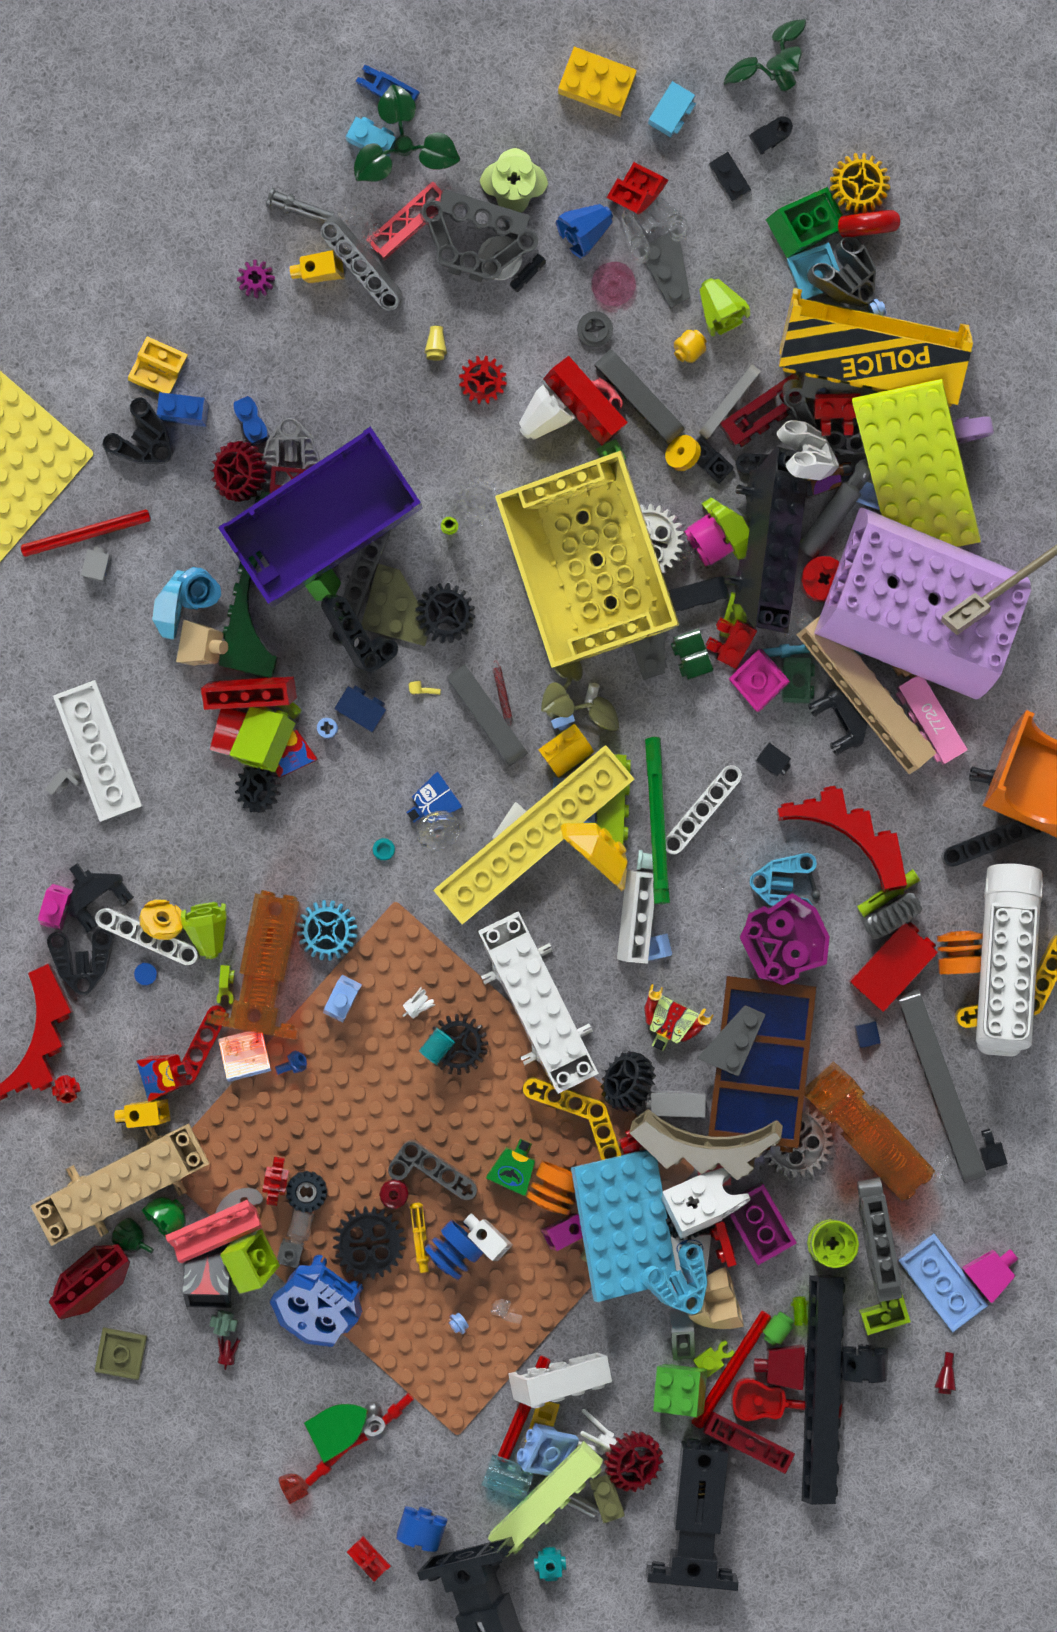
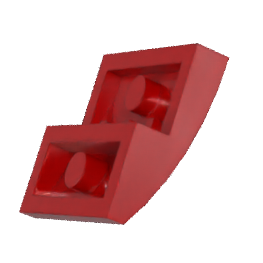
M633 162L624 180L622 181L617 178L607 198L639 215L654 202L669 180Z

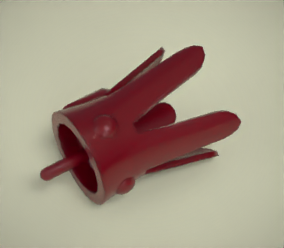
M221 1336L220 1343V1338L217 1337L219 1346L217 1363L225 1365L224 1370L227 1369V1365H235V1354L241 1341L238 1340V1337L232 1348L230 1340H226L224 1343L223 1336Z

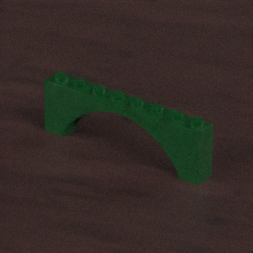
M261 491V495L256 496L254 504L271 493ZM260 551L256 553L259 559L263 557ZM252 555L248 559L253 567L256 568L258 563ZM240 561L238 574H241L239 583L235 582L232 593L233 596H236L234 605H229L227 617L230 618L229 625L224 626L223 639L228 643V650L225 654H220L219 666L266 678H273L278 657L271 655L264 647L253 626L249 610L251 577Z

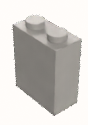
M651 1090L652 1093L647 1095L648 1101L645 1100V1109H649L657 1116L705 1117L706 1094L704 1092Z

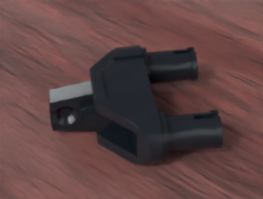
M829 689L824 693L823 697L808 704L809 710L818 706L816 710L811 712L814 717L832 708L846 731L845 736L830 743L831 749L840 745V748L833 751L836 756L851 747L858 748L863 744L867 722L842 691Z
M78 863L69 869L76 879L72 881L75 886L73 887L68 913L71 917L77 918L87 933L92 931V928L98 926L94 918L87 911V906L107 890L113 891L122 903V906L134 898L123 884L124 880L121 874L91 873L89 869L84 872Z

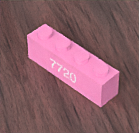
M915 676L897 687L898 692L896 696L902 705L906 703L910 710L907 713L910 720L914 724L918 723L921 728L920 733L931 743L936 752L933 758L937 763L940 761L942 764H945L968 750L924 678Z

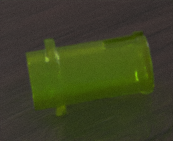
M793 1297L790 1304L793 1306L794 1325L803 1326V1323L808 1325L806 1306L808 1301L806 1297Z

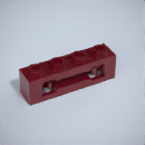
M795 373L720 423L719 426L734 447L740 445L742 448L752 441L750 436L756 432L761 435L771 428L769 424L776 419L777 422H780L789 415L787 411L791 408L783 404L784 398L783 393H781L779 397L783 403L754 422L752 428L744 433L742 432L743 429L750 425L746 420L748 416L775 399L777 393L782 390L787 381L799 380ZM793 391L789 396L796 397L799 395V392ZM743 416L746 417V418L742 419L739 423H737V424L734 423L735 421H737V420L740 419L741 417H743Z
M715 1412L711 1413L702 1431L786 1474L795 1456V1453Z

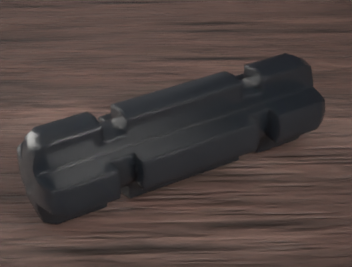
M537 254L532 259L533 262H529L518 274V277L510 282V287L514 291L519 292L524 287L523 284H527L538 272V268L541 269L546 264L543 256Z

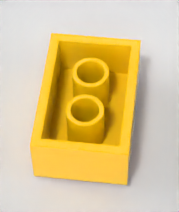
M574 46L558 87V94L621 117L637 70Z

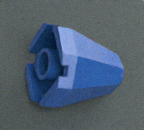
M597 204L567 211L558 216V220L555 223L562 239L566 237L573 245V247L569 248L571 252L581 259L592 250L611 226L613 214L608 207Z

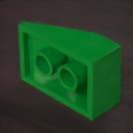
M828 187L777 209L765 220L786 258H789L839 232L838 222L843 214Z

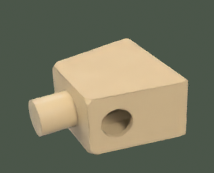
M183 620L176 662L193 666L217 664L220 654L227 652L228 643L222 641L223 633L200 623Z

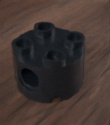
M859 1344L858 1349L854 1346H843V1380L862 1383V1381H868V1383L886 1382L888 1348L876 1347L871 1349L872 1345L863 1346V1344Z

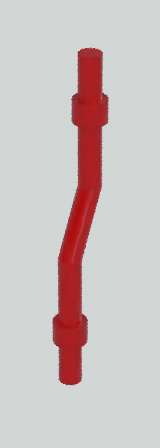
M407 1393L397 1404L393 1403L387 1409L388 1412L382 1417L386 1426L393 1419L403 1414L402 1411L414 1400L410 1393ZM361 1433L356 1442L326 1463L322 1460L316 1466L317 1469L305 1479V1482L312 1486L322 1475L326 1476L332 1470L331 1467L350 1449L369 1440L365 1433Z

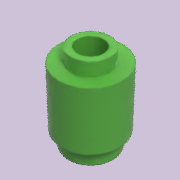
M780 1311L777 1315L773 1316L763 1330L765 1334L764 1339L773 1346L776 1343L781 1345L793 1329L792 1325L795 1321Z

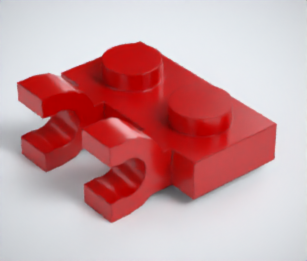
M860 393L815 394L814 418L820 419L821 436H831V418H843L842 428H844V435H853V418H856L852 398L860 397Z
M720 617L716 623V629L729 634L724 644L709 636L706 642V649L718 653L716 656L717 660L737 669L757 632V628L739 619L732 624Z
M722 1219V1221L715 1224L714 1228H709V1231L715 1241L720 1240L722 1249L715 1250L717 1259H721L722 1263L726 1262L727 1266L731 1267L737 1265L734 1257L735 1253L727 1234V1226Z

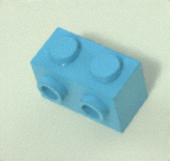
M672 81L650 116L648 124L670 138L674 132L678 134L684 125L683 117L685 114L690 115L696 105L693 102L695 95Z
M355 117L346 135L347 142L360 149L372 143L378 144L383 152L394 149L396 137L393 136L394 132L385 127L379 129L373 126L374 122L366 117H362V119Z

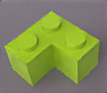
M903 1295L900 1299L879 1302L880 1304L859 1310L867 1335L911 1322Z

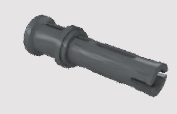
M273 187L266 202V207L273 206L283 210L286 214L293 212L322 223L335 214V212H330L297 200L293 194L286 195L280 193ZM303 208L319 213L321 216L305 211Z

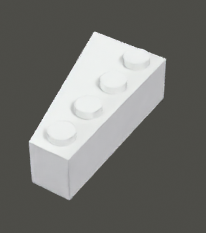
M600 1353L569 1359V1364L566 1362L549 1364V1369L529 1368L527 1369L528 1373L518 1375L517 1372L508 1373L513 1400L531 1406V1408L543 1407L544 1403L549 1401H562L565 1399V1396L571 1394L572 1396L582 1395L585 1393V1390L591 1388L593 1390L602 1389L605 1387V1384L612 1382L608 1358Z

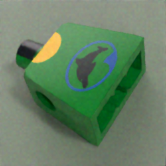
M520 1138L515 1150L506 1146L488 1172L486 1179L525 1196L535 1159L527 1156L532 1143Z

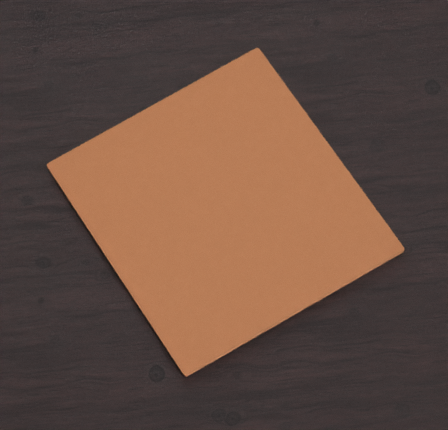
M393 902L266 1044L272 1071L233 1081L192 1127L210 1164L185 1176L181 1181L187 1191L185 1194L210 1216L216 1213L220 1202L231 1192L241 1188L258 1190L263 1196V1201L253 1206L257 1209L263 1227L262 1230L276 1258L283 1238L305 1243L300 1257V1265L310 1266L314 1256L322 1255L321 1262L326 1258V1267L350 1284L352 1281H358L357 1289L362 1284L363 1290L359 1296L362 1314L348 1333H343V1335L410 1393L455 1435H459L508 1381V1373L516 1372L591 1287L587 1262L579 1258L584 1249L583 1238L559 1251L550 1250L540 1230L569 1215L553 1213L543 1209L527 1198L526 1195L523 1196L486 1179L488 1172L507 1146L515 1150L520 1138L532 1143L527 1156L535 1159L527 1193L528 1191L539 1193V1191L531 1187L532 1182L543 1184V1180L536 1176L541 1161H546L571 1171V1167L600 1161L601 1157L589 1119L530 1099L524 1094L523 1084L528 1078L534 1077L550 1083L551 1081L537 1060L524 1066L523 1061L530 1057L521 1060L520 1057L532 1052V1045L513 1005L489 983L485 985L484 980L476 971L398 902ZM341 975L362 984L344 1023L323 1013ZM420 987H422L421 991L425 989V995L428 996L427 1001L434 1000L433 1004L435 1006L420 1012L414 1019L409 1014L403 1017V1014L407 1012L403 1007L404 1003L410 998L412 999ZM455 1014H459V1021H463L464 1015H468L467 1023L470 1024L474 1018L476 1019L473 1025L475 1028L480 1024L483 1026L478 1033H487V1036L481 1038V1041H488V1045L481 1046V1049H485L488 1052L487 1054H479L484 1059L482 1063L477 1059L474 1061L478 1066L477 1069H474L472 1065L468 1066L470 1073H466L463 1067L461 1068V1075H457V1068H453L452 1074H449V1066L446 1065L445 1069L441 1070L442 1061L435 1065L419 1052L421 1046L429 1039V1035L433 1034L432 1028L434 1026L439 1029L442 1028L438 1021L442 1020L444 1024L448 1023L446 1020L448 1015L452 1021H455ZM453 1026L445 1030V1032L452 1036H458L465 1027ZM470 1032L466 1038V1044L476 1052L477 1041L474 1034ZM463 1035L461 1039L458 1038V1040H453L455 1044L451 1054H453L455 1050L465 1049L462 1045L463 1038L465 1037V1035ZM299 1051L304 1054L307 1059V1068L304 1071L294 1073L293 1070L279 1075L277 1074L275 1066L289 1062L287 1056L291 1052ZM457 1053L451 1062L462 1063L471 1057L464 1053ZM594 1077L569 1088V1090L598 1099L606 1105L621 1155H626L623 1152L619 1139L627 1136L625 1131L630 1130L631 1122L638 1116L631 1110L628 1112L620 1111L607 1104L605 1098L601 1095L603 1090L600 1086L602 1084ZM535 1082L532 1085H527L530 1094L538 1091L541 1092L540 1098H544V1092L548 1086L543 1085L542 1090L537 1088V1083ZM555 1089L548 1093L549 1100L553 1102L558 1101L561 1097V1094H558ZM573 1097L569 1101V1106L573 1109H578L582 1105V1101L578 1097ZM597 1104L593 1105L590 1113L596 1117L600 1116L603 1113V1108ZM601 1126L597 1130V1135L601 1138H606L610 1133L609 1128L606 1126ZM408 1140L418 1141L473 1179L477 1184L475 1197L470 1200H464L413 1166L408 1175L402 1179L409 1189V1196L405 1205L397 1209L388 1208L381 1202L379 1193L384 1182L392 1179L388 1173L391 1161L402 1145ZM408 1145L405 1148V1152L408 1156H415L418 1153V1149L414 1145ZM644 1147L639 1148L640 1151L646 1150ZM607 1148L604 1151V1157L607 1159L613 1158L617 1154L614 1148ZM275 1156L285 1158L284 1169L289 1170L287 1186L291 1178L299 1172L313 1171L322 1177L326 1182L327 1197L319 1209L310 1213L295 1210L289 1204V1200L286 1197L287 1191L285 1196L279 1195L277 1206L266 1205L268 1193L262 1192L267 1167L273 1166ZM426 1158L424 1166L427 1169H433L436 1167V1161L433 1158ZM685 1158L677 1165L673 1164L667 1169L658 1161L663 1191L685 1182L694 1171V1167ZM397 1163L393 1165L392 1170L395 1174L402 1175L405 1172V1167ZM447 1170L443 1172L442 1178L446 1182H451L455 1179V1175L452 1171ZM459 1177L453 1187L457 1188L460 1185L463 1188V1194L467 1192L472 1193V1185L464 1186L460 1183L463 1178ZM303 1186L300 1193L303 1197L306 1195L311 1197L313 1190L310 1186L308 1188ZM568 1192L567 1195L575 1200V1204H563L571 1208L570 1215H579L575 1193ZM242 1197L240 1199V1202L248 1200V1198ZM413 1203L423 1204L427 1237L423 1242L424 1248L431 1244L438 1249L432 1239L436 1237L443 1242L446 1240L441 1230L450 1220L456 1222L469 1234L471 1231L463 1224V1221L470 1214H473L479 1221L483 1219L489 1221L513 1245L498 1261H492L485 1253L475 1263L465 1258L463 1261L469 1269L465 1272L457 1267L463 1275L459 1280L444 1273L431 1260L430 1255L424 1249L425 1256L430 1259L428 1262L429 1272L420 1273L419 1264L416 1262L410 1205ZM364 1206H367L369 1212H372L373 1207L376 1206L377 1213H380L384 1208V1216L386 1217L392 1213L391 1221L399 1220L396 1228L404 1229L399 1236L406 1237L405 1241L400 1242V1244L406 1246V1249L399 1250L403 1255L402 1259L396 1258L399 1265L394 1266L391 1264V1273L385 1269L383 1270L384 1277L376 1273L374 1280H372L370 1274H367L364 1280L360 1272L354 1277L355 1270L353 1269L346 1272L348 1265H339L343 1258L335 1257L340 1250L333 1249V1245L339 1243L333 1237L340 1235L335 1229L336 1227H344L340 1220L348 1221L347 1213L355 1216L356 1208L363 1213ZM419 1208L421 1227H423L422 1211ZM412 1209L414 1228H416L415 1212ZM378 1224L373 1227V1232L377 1236H382L386 1232L385 1227ZM573 1224L569 1227L570 1233L574 1231ZM354 1227L351 1229V1235L358 1239L363 1236V1231L359 1227ZM485 1230L481 1232V1237L483 1239L487 1237V1232ZM367 1237L366 1242L350 1243L349 1245L350 1247L367 1244L368 1248H372L374 1243H388L389 1239L371 1241V1238ZM379 1247L376 1249V1255L379 1258H386L388 1250L384 1247ZM356 1250L353 1253L354 1258L358 1261L366 1258L363 1250ZM280 1264L274 1273L286 1283L296 1268ZM459 1312L464 1317L469 1326L464 1334L460 1332L455 1333L450 1327V1315H456Z

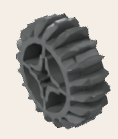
M907 893L867 917L863 924L872 939H878L916 917L923 908L920 905L919 899L913 893Z

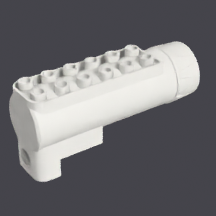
M996 864L987 868L984 891L985 908L976 1042L978 1049L984 1054L1016 1056L1021 1050L1028 1049L1032 1045L1039 920L1042 902V871L1036 867L1022 864Z

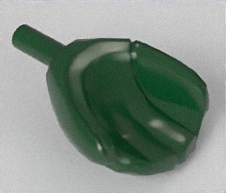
M125 1218L116 1225L112 1233L114 1245L118 1244L123 1251H138L142 1248L151 1254L153 1253L154 1249L144 1243L143 1230L135 1220Z

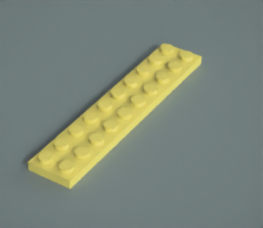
M605 745L433 891L459 922L464 924L563 840L560 827L562 824L584 823L635 779Z

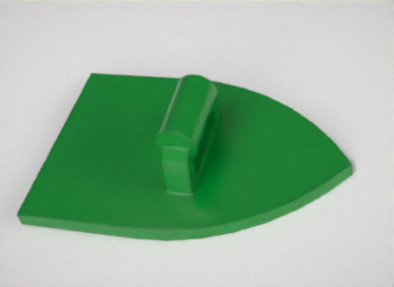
M339 1404L325 1409L304 1423L324 1463L342 1453L356 1442L364 1429L368 1409L354 1404Z

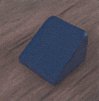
M876 1021L854 1026L859 1048L881 1043Z

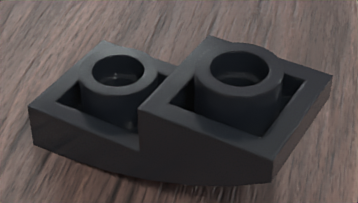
M699 436L696 441L700 445L701 453L696 464L720 484L734 467Z

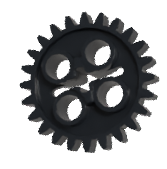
M364 1206L363 1213L356 1208L355 1216L347 1213L349 1220H340L344 1227H336L335 1229L340 1233V1235L333 1237L334 1240L339 1241L338 1244L333 1245V1249L340 1250L335 1257L343 1258L339 1265L347 1264L346 1272L352 1269L355 1270L354 1277L359 1272L362 1273L364 1280L367 1274L371 1275L372 1280L375 1279L376 1273L384 1277L383 1270L386 1269L391 1273L390 1265L398 1266L396 1258H403L399 1250H405L406 1246L400 1244V1242L405 1241L406 1237L399 1236V1234L404 1229L396 1228L399 1220L392 1222V1213L387 1217L384 1216V1208L380 1213H377L376 1206L373 1207L372 1212H369L367 1206ZM375 1225L384 1226L385 1234L382 1236L375 1235L373 1232ZM354 1227L361 1228L363 1236L358 1239L354 1238L351 1235V1229ZM367 1237H370L371 1241L389 1239L388 1243H374L372 1248H368L367 1244L350 1247L349 1245L350 1243L366 1242ZM379 1247L386 1248L388 1256L386 1258H379L376 1255V1249ZM356 1250H363L366 1258L358 1261L354 1258L353 1253Z

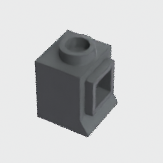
M283 1238L277 1256L279 1264L297 1268L300 1265V1257L305 1243Z

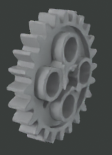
M788 1105L787 1112L779 1108L780 1115L777 1116L775 1113H772L774 1120L766 1119V1122L769 1125L777 1120L783 1126L782 1134L786 1136V1139H791L794 1136V1130L791 1125L796 1120L797 1106L796 1110H793L791 1105ZM806 1106L802 1112L803 1128L800 1130V1136L807 1128L811 1127L812 1130L800 1139L802 1144L798 1149H793V1151L801 1153L800 1161L796 1163L791 1162L789 1159L791 1153L786 1152L782 1155L780 1147L771 1146V1150H767L768 1152L763 1155L764 1158L771 1157L768 1163L770 1166L775 1163L777 1164L776 1172L783 1168L784 1176L789 1171H792L793 1178L796 1177L797 1172H800L802 1177H805V1170L814 1174L812 1167L816 1166L818 1169H821L820 1160L827 1162L824 1154H831V1151L826 1148L833 1145V1142L827 1140L833 1134L825 1131L830 1125H822L821 1123L825 1118L823 1116L816 1118L818 1113L816 1110L810 1114L809 1106ZM810 1136L818 1138V1144L814 1148H809L806 1144Z

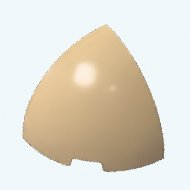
M724 1267L706 1276L707 1287L701 1310L696 1314H688V1317L698 1325L713 1329L744 1327L740 1305L734 1293V1284L727 1268ZM694 1297L690 1298L688 1309L695 1306Z

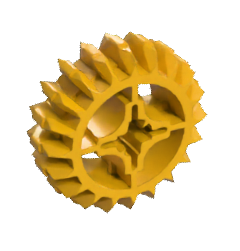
M854 153L853 161L849 156H846L844 158L845 163L839 161L837 163L839 169H833L832 173L836 176L830 177V182L835 183L830 186V191H837L832 196L833 199L840 197L841 200L838 202V206H842L845 202L847 204L845 211L847 212L853 206L854 214L858 213L859 207H861L862 213L867 212V206L871 211H874L875 204L881 206L883 203L880 198H887L888 194L884 191L890 189V185L885 184L890 180V177L882 176L887 172V168L880 170L879 167L882 162L878 161L874 164L875 156L873 155L869 160H866V153L862 154L861 159L858 158L857 153ZM859 166L857 175L843 178L847 170ZM866 168L875 174L878 183L867 177ZM862 174V183L866 184V186L863 185L858 193L859 187L857 183H854V181L857 182L860 175ZM842 185H846V187L854 191V199L846 194ZM877 190L876 194L871 198L861 200L864 191Z

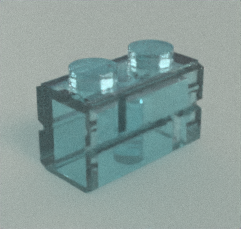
M492 1454L481 1485L489 1490L507 1494L513 1499L524 1501L534 1473L525 1472L518 1463Z

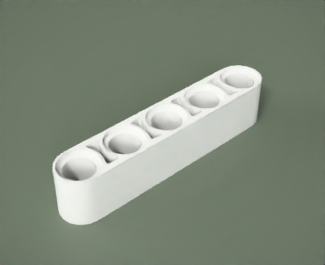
M734 765L725 767L666 836L667 853L677 854L681 852L740 782L742 774L738 767ZM729 769H733L737 773V778L734 782H729L725 778V773ZM715 786L720 787L723 791L720 799H714L710 794L711 789ZM701 803L707 805V815L699 816L696 812L697 805ZM684 821H691L694 825V830L689 834L682 830ZM670 838H676L680 843L679 848L675 851L670 850L667 846Z
M105 908L99 910L96 914V923L101 928L181 964L191 965L199 959V953L194 945L176 937L169 939L174 943V948L171 952H166L163 949L162 945L165 940L153 938L150 943H146L142 939L144 931L140 926V922L116 910ZM104 912H109L112 915V922L108 925L104 924L101 920ZM125 921H129L133 925V930L129 934L124 933L122 930V924ZM187 948L194 952L192 961H186L183 957V952Z

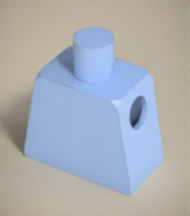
M341 975L323 1013L344 1023L362 984Z

